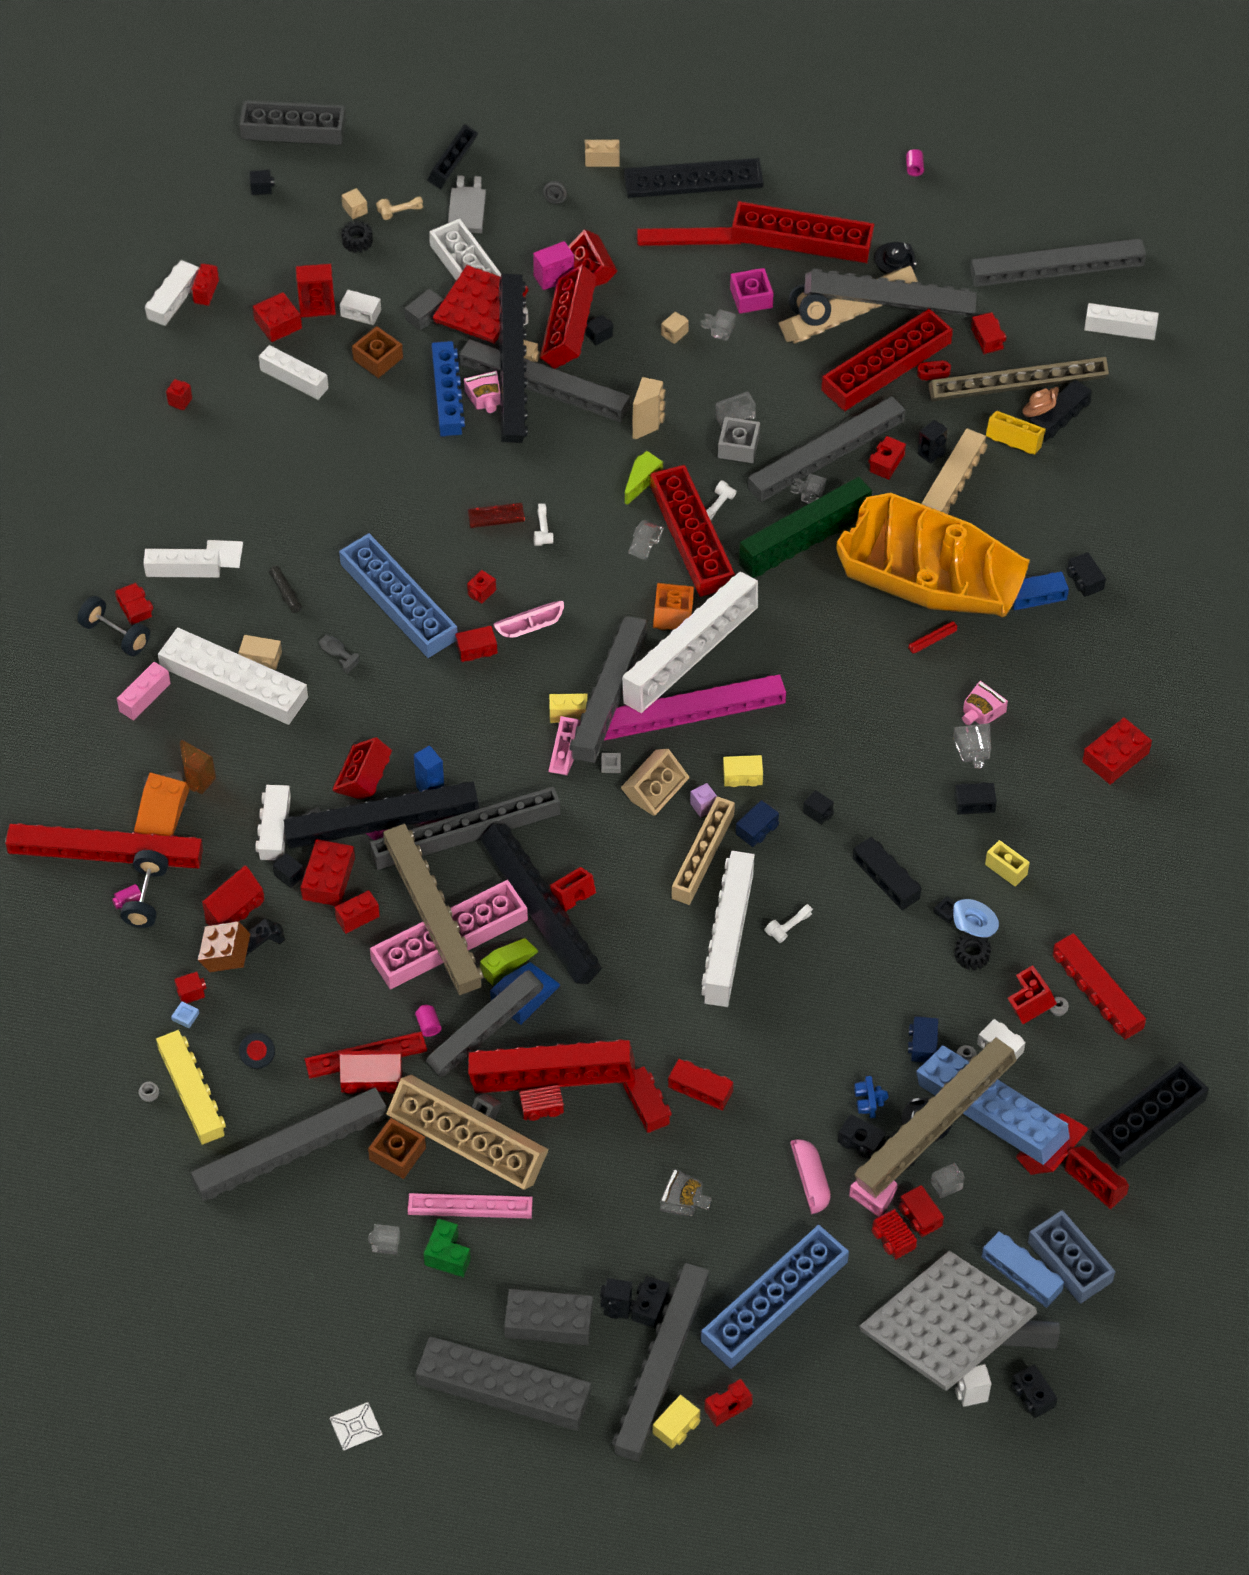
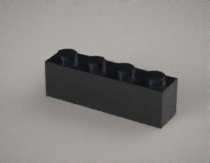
M464 124L432 169L427 181L442 189L473 145L479 133Z
M1075 379L1058 394L1054 408L1030 419L1031 424L1045 428L1043 442L1053 438L1059 429L1066 427L1073 417H1077L1084 407L1087 408L1092 401L1091 389Z
M870 837L853 848L852 859L902 911L920 899V884L909 876L904 867H900L896 863L895 858L884 850L880 842H876Z

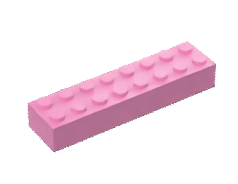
M508 880L450 908L453 915L451 917L452 920L457 921L459 925L460 936H464L467 941V950L528 921L527 907ZM424 922L370 948L371 961L390 990L443 963Z

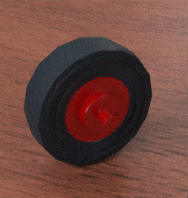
M252 1033L242 1040L239 1046V1055L246 1066L253 1069H261L272 1062L275 1056V1046L267 1035Z

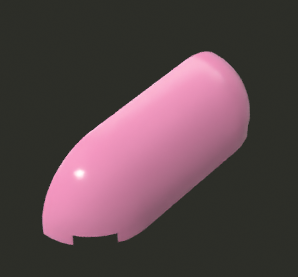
M556 601L502 619L494 623L493 626L499 634L505 637H518L556 623L564 609V602Z
M793 1140L790 1144L811 1214L818 1213L825 1209L830 1201V1189L819 1153L810 1142L806 1140Z

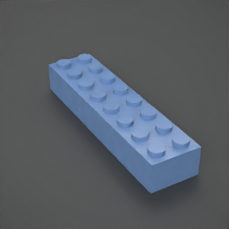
M370 533L339 551L341 566L427 658L456 641L457 626Z
M942 1046L917 1070L919 1086L936 1096L942 1090V1087L949 1083L956 1076L957 1072L970 1062L947 1047ZM999 1080L995 1081L963 1113L1042 1165L1070 1138L1068 1123Z
M817 1225L701 1331V1342L732 1369L848 1262L849 1251L820 1225Z

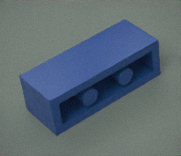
M1052 572L1047 575L1024 579L1012 606L1013 609L1019 610L1067 600L1069 588L1063 573Z
M430 745L415 753L414 766L417 789L422 792L427 789L433 790L443 787L442 759Z

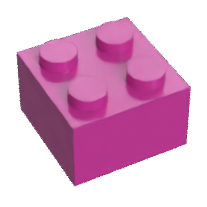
M565 241L533 253L534 277L543 290L556 286L559 277L574 269V254Z
M765 268L731 274L730 289L739 314L773 308V291Z

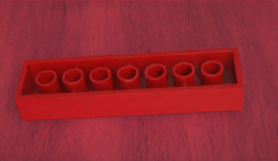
M738 201L732 224L731 241L867 263L873 239L874 224Z
M929 308L822 376L821 390L845 412L951 344L953 329Z
M681 465L652 473L650 488L699 597L716 593L719 588L723 587L735 576V573L686 466Z
M623 1039L612 1042L597 1041L586 1044L580 1042L573 1045L557 1044L547 1047L496 1049L495 1051L478 1050L476 1052H469L468 1074L475 1093L528 1090L559 1084V1087L634 1082L635 1058L630 1040Z

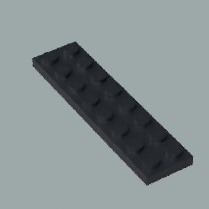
M759 158L624 168L627 198L763 188L764 184Z

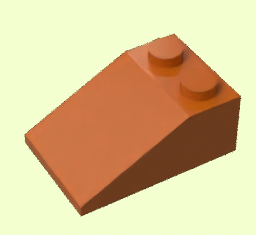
M657 583L653 628L674 630L686 618H689L692 615L694 587Z
M149 773L143 790L134 832L148 835L158 834L161 836L174 835L189 793L187 783Z

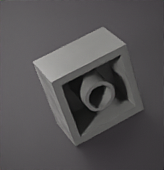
M725 417L718 443V458L753 463L760 436V422Z

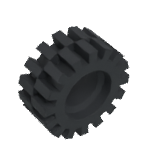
M357 220L353 224L351 221L349 225L345 224L344 228H342V245L345 249L348 248L349 252L353 250L354 253H357V250L362 253L363 249L367 251L368 247L372 246L373 234L368 223L364 224L363 221L358 223ZM355 235H361V236H363V237L357 238V239L352 238V236H355Z
M966 933V937L961 935L955 947L956 962L960 963L962 968L966 965L967 970H970V967L976 970L977 966L979 969H982L983 965H987L991 954V944L987 942L988 938L984 937L982 939V937L970 935L969 933ZM968 947H975L980 950V954L975 956L969 955L965 950Z

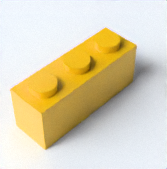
M995 411L989 418L986 437L1034 455L1041 448L1045 434V428L999 411Z

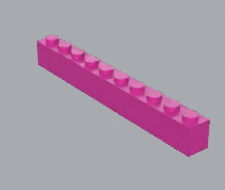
M770 675L746 682L732 683L702 691L697 690L692 693L678 694L668 698H659L642 713L624 705L616 709L604 741L784 704L786 701V691L781 676Z

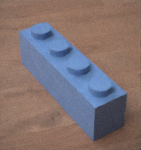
M998 1232L983 1248L982 1258L1046 1308L1062 1292L1064 1285L1062 1278L1057 1273H1052L1048 1270L1043 1262L1030 1256L1025 1248L1017 1246L1008 1235Z

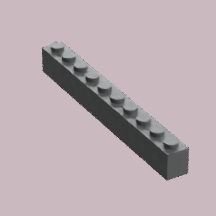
M1131 239L973 259L970 272L974 286L977 287L1144 266L1146 252L1142 239Z
M812 269L805 276L804 295L816 293L826 298L918 310H928L930 308L934 312L965 316L975 314L977 292H970L971 289L968 288L954 290L952 286H944V288H939L936 284L923 286L921 282H911V284L905 283V280H895L893 282L889 281L888 278L872 279V276L868 275L856 277V274L853 273L839 275L837 271L824 273L821 269Z
M469 339L460 353V366L483 374L497 371L498 379H500V350ZM524 358V361H527V370L524 372V377H527V387L525 389L618 422H622L630 408V396L625 393L614 391L608 387L597 385L591 381L580 379L574 375L563 373L560 370H555Z
M893 396L881 401L878 405L868 408L864 413L854 416L851 420L840 424L832 431L824 433L821 437L811 440L807 445L797 448L791 454L781 457L775 463L769 464L764 469L751 474L748 477V489L760 502L770 498L901 424L905 420V409Z
M625 616L623 622L619 624L618 634L613 638L612 649L609 648L607 661L603 662L602 673L598 674L597 685L592 689L591 700L587 701L586 712L581 715V724L576 727L575 739H572L570 742V751H572L573 759L595 763L623 694L622 677L634 667L647 635V620Z
M553 786L411 829L415 838L414 843L420 846L422 856L480 839L493 823L506 824L510 829H514L560 815V800ZM384 838L370 842L371 855L377 870L395 865L384 843Z
M375 1087L192 1171V1182L202 1201L213 1199L226 1190L230 1191L243 1182H250L256 1176L269 1173L282 1164H289L293 1159L306 1156L311 1151L319 1147L323 1148L334 1140L343 1139L348 1134L360 1131L373 1122H380L387 1116L386 1105Z
M685 1263L683 1270L679 1269L676 1277V1281H678L676 1288L672 1287L669 1295L671 1302L664 1307L662 1313L664 1320L657 1325L655 1332L657 1338L655 1342L651 1341L648 1350L650 1356L648 1360L644 1359L641 1368L643 1372L642 1377H638L635 1382L634 1397L630 1396L627 1403L628 1413L627 1415L623 1414L620 1421L621 1431L614 1436L612 1445L615 1446L616 1455L637 1462L641 1459L709 1280V1270Z

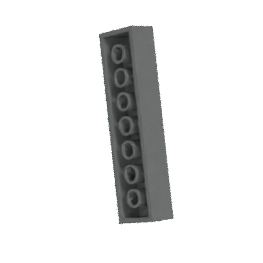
M429 1337L416 1371L418 1385L579 1431L591 1396L590 1382L434 1337Z

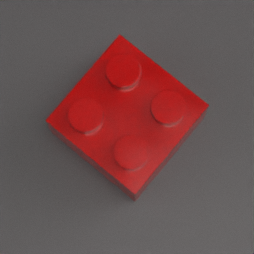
M284 292L253 306L254 320L271 343L302 329L301 314Z

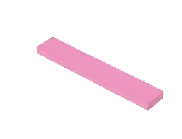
M409 1193L408 1215L532 1218L533 1197Z

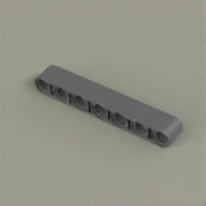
M530 970L521 974L431 1053L426 1060L427 1064L439 1077L448 1074L469 1055V1052H473L539 994L544 985Z

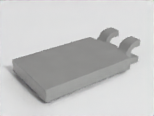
M457 176V188L451 189L448 223L461 219L470 233H482L486 189H482L481 177H474V187H465L464 176Z

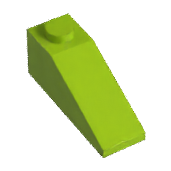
M648 451L639 455L634 462L625 489L626 505L650 485L652 473L663 471V461Z
M526 938L496 949L480 961L483 977L494 986L503 977L512 973L537 954L538 950Z

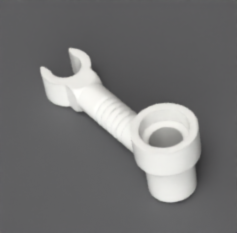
M723 480L718 483L715 489V493L720 495L719 498L706 510L710 521L727 498L732 500L737 493L735 489L729 487V484Z
M538 504L537 512L541 531H534V546L553 544V533H548L546 504Z
M807 904L785 924L780 925L776 920H773L765 927L764 931L781 943L788 936L786 932L801 920L811 916L813 909Z

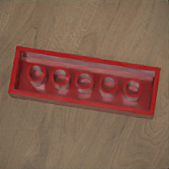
M583 265L564 274L557 280L540 358L554 369L578 358L581 354V346L584 340L597 278L596 275Z

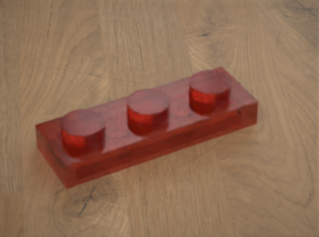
M522 503L468 509L470 528L525 521Z

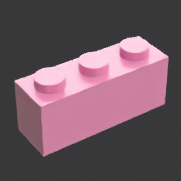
M153 662L117 698L119 712L134 721L171 684L169 671Z

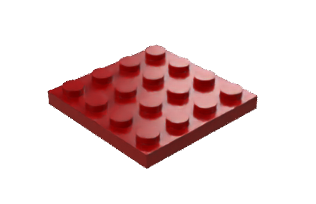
M466 265L434 314V322L495 344L500 336V276ZM526 286L525 292H523V297H525V295H526L527 292H528V287H527V286Z

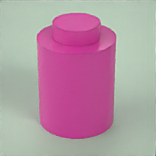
M917 149L908 151L906 154L907 173L911 176H919L924 172L923 153Z
M136 884L114 893L115 898L112 901L115 908H120L121 910L126 902H140L141 892Z
M429 1005L420 1006L415 1015L423 1036L431 1037L438 1034L442 1027L434 1007Z

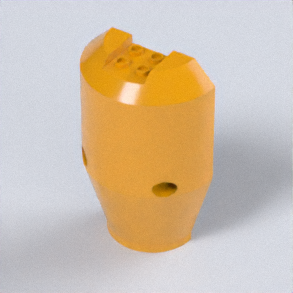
M893 493L867 497L859 508L856 527L851 528L850 532L844 531L837 541V553L848 578L928 609L991 614L1002 618L1008 614L1013 606L1030 562L1029 559L1022 557L973 524Z

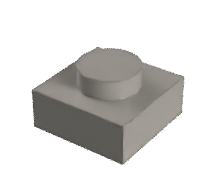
M602 753L601 773H621V753Z

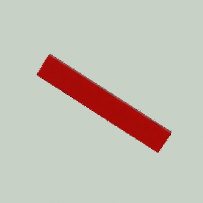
M732 227L637 229L638 246L741 244V242L731 241Z
M421 1031L305 1058V1064L309 1079L340 1072V1051H401V1057L427 1052V1048Z

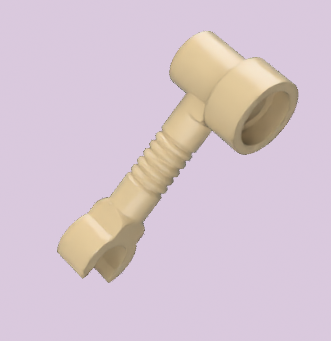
M416 197L410 202L391 206L388 199H382L377 202L376 206L383 219L389 220L393 216L392 213L411 208L422 209L423 200L421 197Z

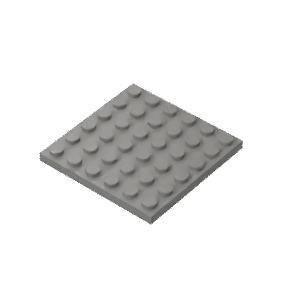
M948 1251L859 1327L865 1335L947 1391L1033 1318L1037 1311L1034 1306L951 1251Z

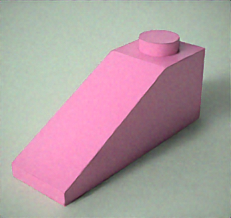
M561 716L548 772L568 775L574 761L572 751H570V742L572 739H575L576 727L581 724L579 719Z

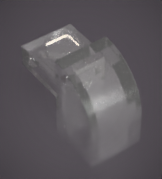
M642 520L633 534L635 537L628 553L646 560L653 543L658 544L664 527L649 520Z

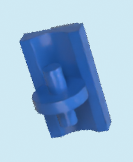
M872 1076L865 1077V1082L855 1083L854 1091L856 1097L866 1096V1100H857L858 1114L869 1113L870 1118H876V1102H878V1106H884V1101L889 1096L887 1091L881 1089V1086L875 1087L876 1091L874 1092Z

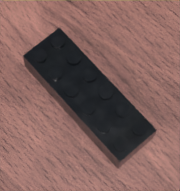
M1180 1061L1094 1127L1090 1142L1118 1169L1205 1102L1209 1088Z

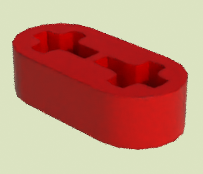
M947 361L924 362L919 364L917 376L922 380L944 379L949 377L951 365Z

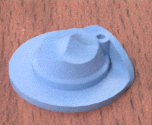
M963 899L954 904V922L960 931L977 937H990L996 933L999 922L995 913L988 906L972 899Z

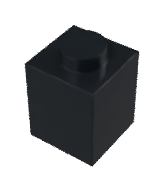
M270 170L249 171L251 195L272 194V187H275L274 176L271 177Z
M602 314L587 323L585 335L597 346L613 337V323Z
M815 790L804 802L803 813L822 825L833 816L834 802Z
M287 853L275 860L273 864L274 876L288 887L292 888L304 877L303 865Z

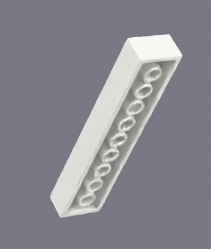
M739 572L727 584L719 588L717 593L708 598L700 608H697L689 618H686L669 636L661 640L659 645L650 650L630 671H627L622 677L624 704L640 713L645 711L758 608V581Z

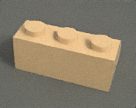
M642 377L633 402V439H638L658 430L660 423L664 422L665 412L663 411L665 401L663 400L666 389H663V381Z
M658 749L647 758L621 788L631 802L655 816L690 777L669 749Z

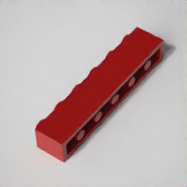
M1074 933L1055 943L1053 950L1055 961L1061 963L1065 968L1066 974L1076 981L1078 988L1087 994L1091 1004L1097 1006L1103 1018L1113 1025V1029L1118 1035H1121L1126 1040L1144 1029L1146 1021L1144 1015Z

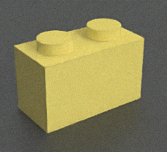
M549 694L550 723H559L561 716L581 721L582 713L586 712L587 694Z
M762 755L723 757L724 786L763 785Z
M999 840L987 851L985 865L1016 887L1028 875L1030 862Z
M680 1395L653 1424V1434L673 1449L676 1444L680 1445L685 1440L686 1433L690 1429L693 1430L700 1423V1410Z

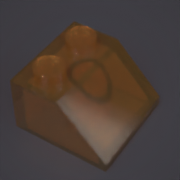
M181 740L180 748L188 788L191 791L203 794L216 779L213 757Z

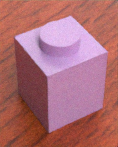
M708 783L691 791L690 804L700 818L709 813L717 795Z

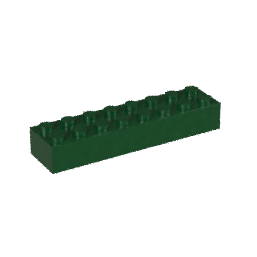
M857 477L740 542L739 565L750 577L761 576L767 570L777 567L780 563L793 558L801 551H806L810 546L822 542L825 538L838 533L844 527L851 526L858 520L859 508L867 497L872 496V490L860 477Z

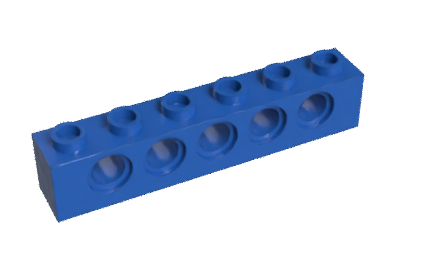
M453 341L432 343L440 436L462 435L461 427H465L464 416L460 417V414L463 413V403H459V400H462L461 389L457 388V386H461L460 375H456L459 372V364L455 362V359H458L457 348H453Z

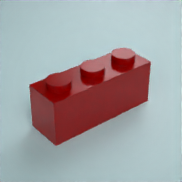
M678 1059L668 1077V1088L722 1111L733 1093L734 1082L729 1078L716 1075L709 1069L697 1067L690 1061Z
M645 1066L635 1070L634 1082H622V1085L646 1132L649 1133L669 1125L672 1114L667 1104L664 1105L662 1101L663 1095L660 1089H656L654 1086L655 1081L652 1073H648Z

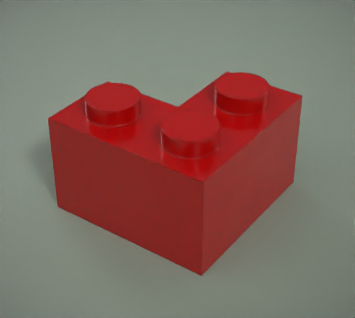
M1033 965L1016 975L1022 990L1008 997V1000L1022 1024L1027 1023L1057 1005L1051 990Z

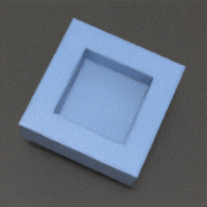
M181 1002L171 1016L172 1021L190 1028L199 1015V1009Z

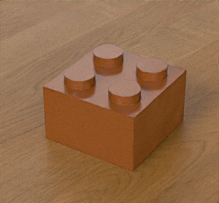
M377 326L352 346L353 360L378 378L403 359L402 344Z
M239 921L206 926L198 961L209 972L244 967L250 933Z
M390 1118L368 1148L369 1160L404 1179L426 1149L425 1136Z

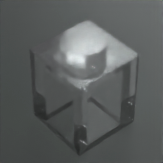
M375 1224L374 1231H370L369 1244H372V1252L397 1255L401 1237L400 1227Z

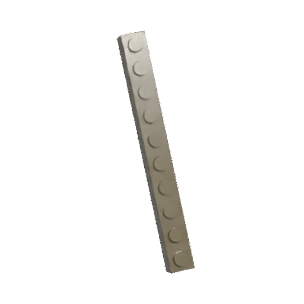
M1106 357L937 379L932 380L928 385L932 402L1072 383L1075 379L1079 382L1102 379L1109 375Z
M402 824L383 831L384 843L458 994L462 995L482 987V971L480 967L476 968L474 964L476 963L475 957L472 952H468L467 941L464 936H460V928L457 921H453L451 918L453 916L449 905L446 906L444 903L443 892L441 890L438 891L436 887L437 881L435 876L429 873L428 862L421 857L422 851L420 846L414 843L415 838L412 830H408L406 825Z
M997 1037L988 1042L984 1049L974 1056L967 1066L959 1070L956 1076L949 1083H946L936 1096L931 1097L928 1103L921 1110H918L907 1124L902 1125L900 1130L892 1138H889L885 1145L875 1152L867 1163L858 1168L854 1174L858 1185L874 1198L878 1197L1017 1061L1014 1050Z

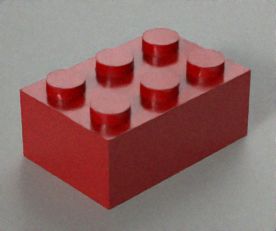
M331 264L296 266L301 317L336 315Z
M1124 717L1085 748L1082 762L1111 785L1149 754L1152 740Z
M316 839L301 885L302 900L338 906L342 903L355 861L354 846Z

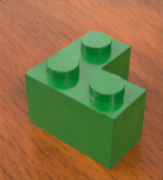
M441 1219L437 1220L424 1252V1264L464 1277L471 1260L470 1248L456 1244L459 1236L457 1224Z

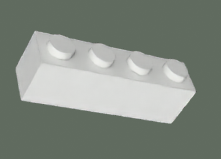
M180 260L177 266L173 267L171 274L164 279L162 286L155 291L153 298L146 303L147 319L166 326L192 291L191 288L194 285L193 282H195L197 272H199V267Z
M1088 303L1084 330L1154 340L1159 313Z
M270 345L259 356L261 371L317 400L328 389L327 374Z
M145 549L144 568L146 577H220L221 561L219 549Z
M266 785V792H262L264 808H260L262 824H258L260 840L256 841V852H259L260 860H276L284 855L286 832L283 820L289 818L290 786Z

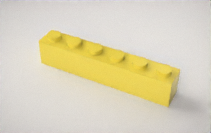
M179 1030L156 1038L158 1050L201 1144L203 1145L223 1137V1128L226 1127L223 1117H218L217 1111H219L215 1100L211 1101L209 1097L211 1092L208 1084H203L202 1082L204 1077L201 1069H196L194 1065L196 1059L193 1052H189L187 1049L189 1044L186 1037H182Z

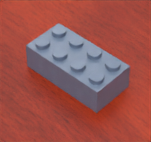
M1063 1210L1030 1231L1028 1244L1051 1271L1057 1273L1062 1278L1064 1286L1080 1304L1113 1282L1115 1270Z

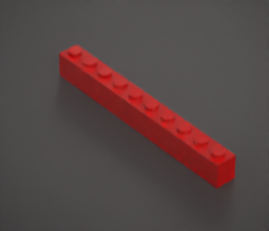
M18 823L9 824L6 838L8 854L133 863L137 852L153 850L166 856L171 867L200 869L203 854L202 839L178 837L175 835L161 836L158 834H139L137 832L122 833L119 831L71 829L60 826L46 827L43 825L33 826Z

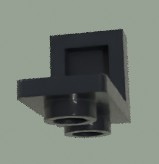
M265 918L248 931L250 939L246 956L268 939L278 944L285 941L282 926Z

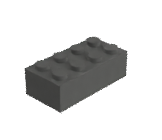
M509 1289L504 1326L505 1338L589 1345L593 1296Z

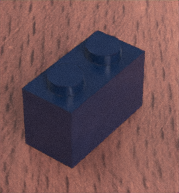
M761 800L736 823V835L754 847L757 843H761L770 831H774L779 825V813Z
M914 1016V1023L909 1025V1036H913L912 1041L908 1043V1053H912L911 1061L926 1062L937 1051L938 1018Z

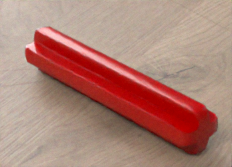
M951 621L909 644V650L915 654L957 631V624Z

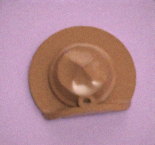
M1054 387L1050 390L1045 388L1033 393L1030 397V402L1022 410L1024 416H1037L1054 408L1059 388Z

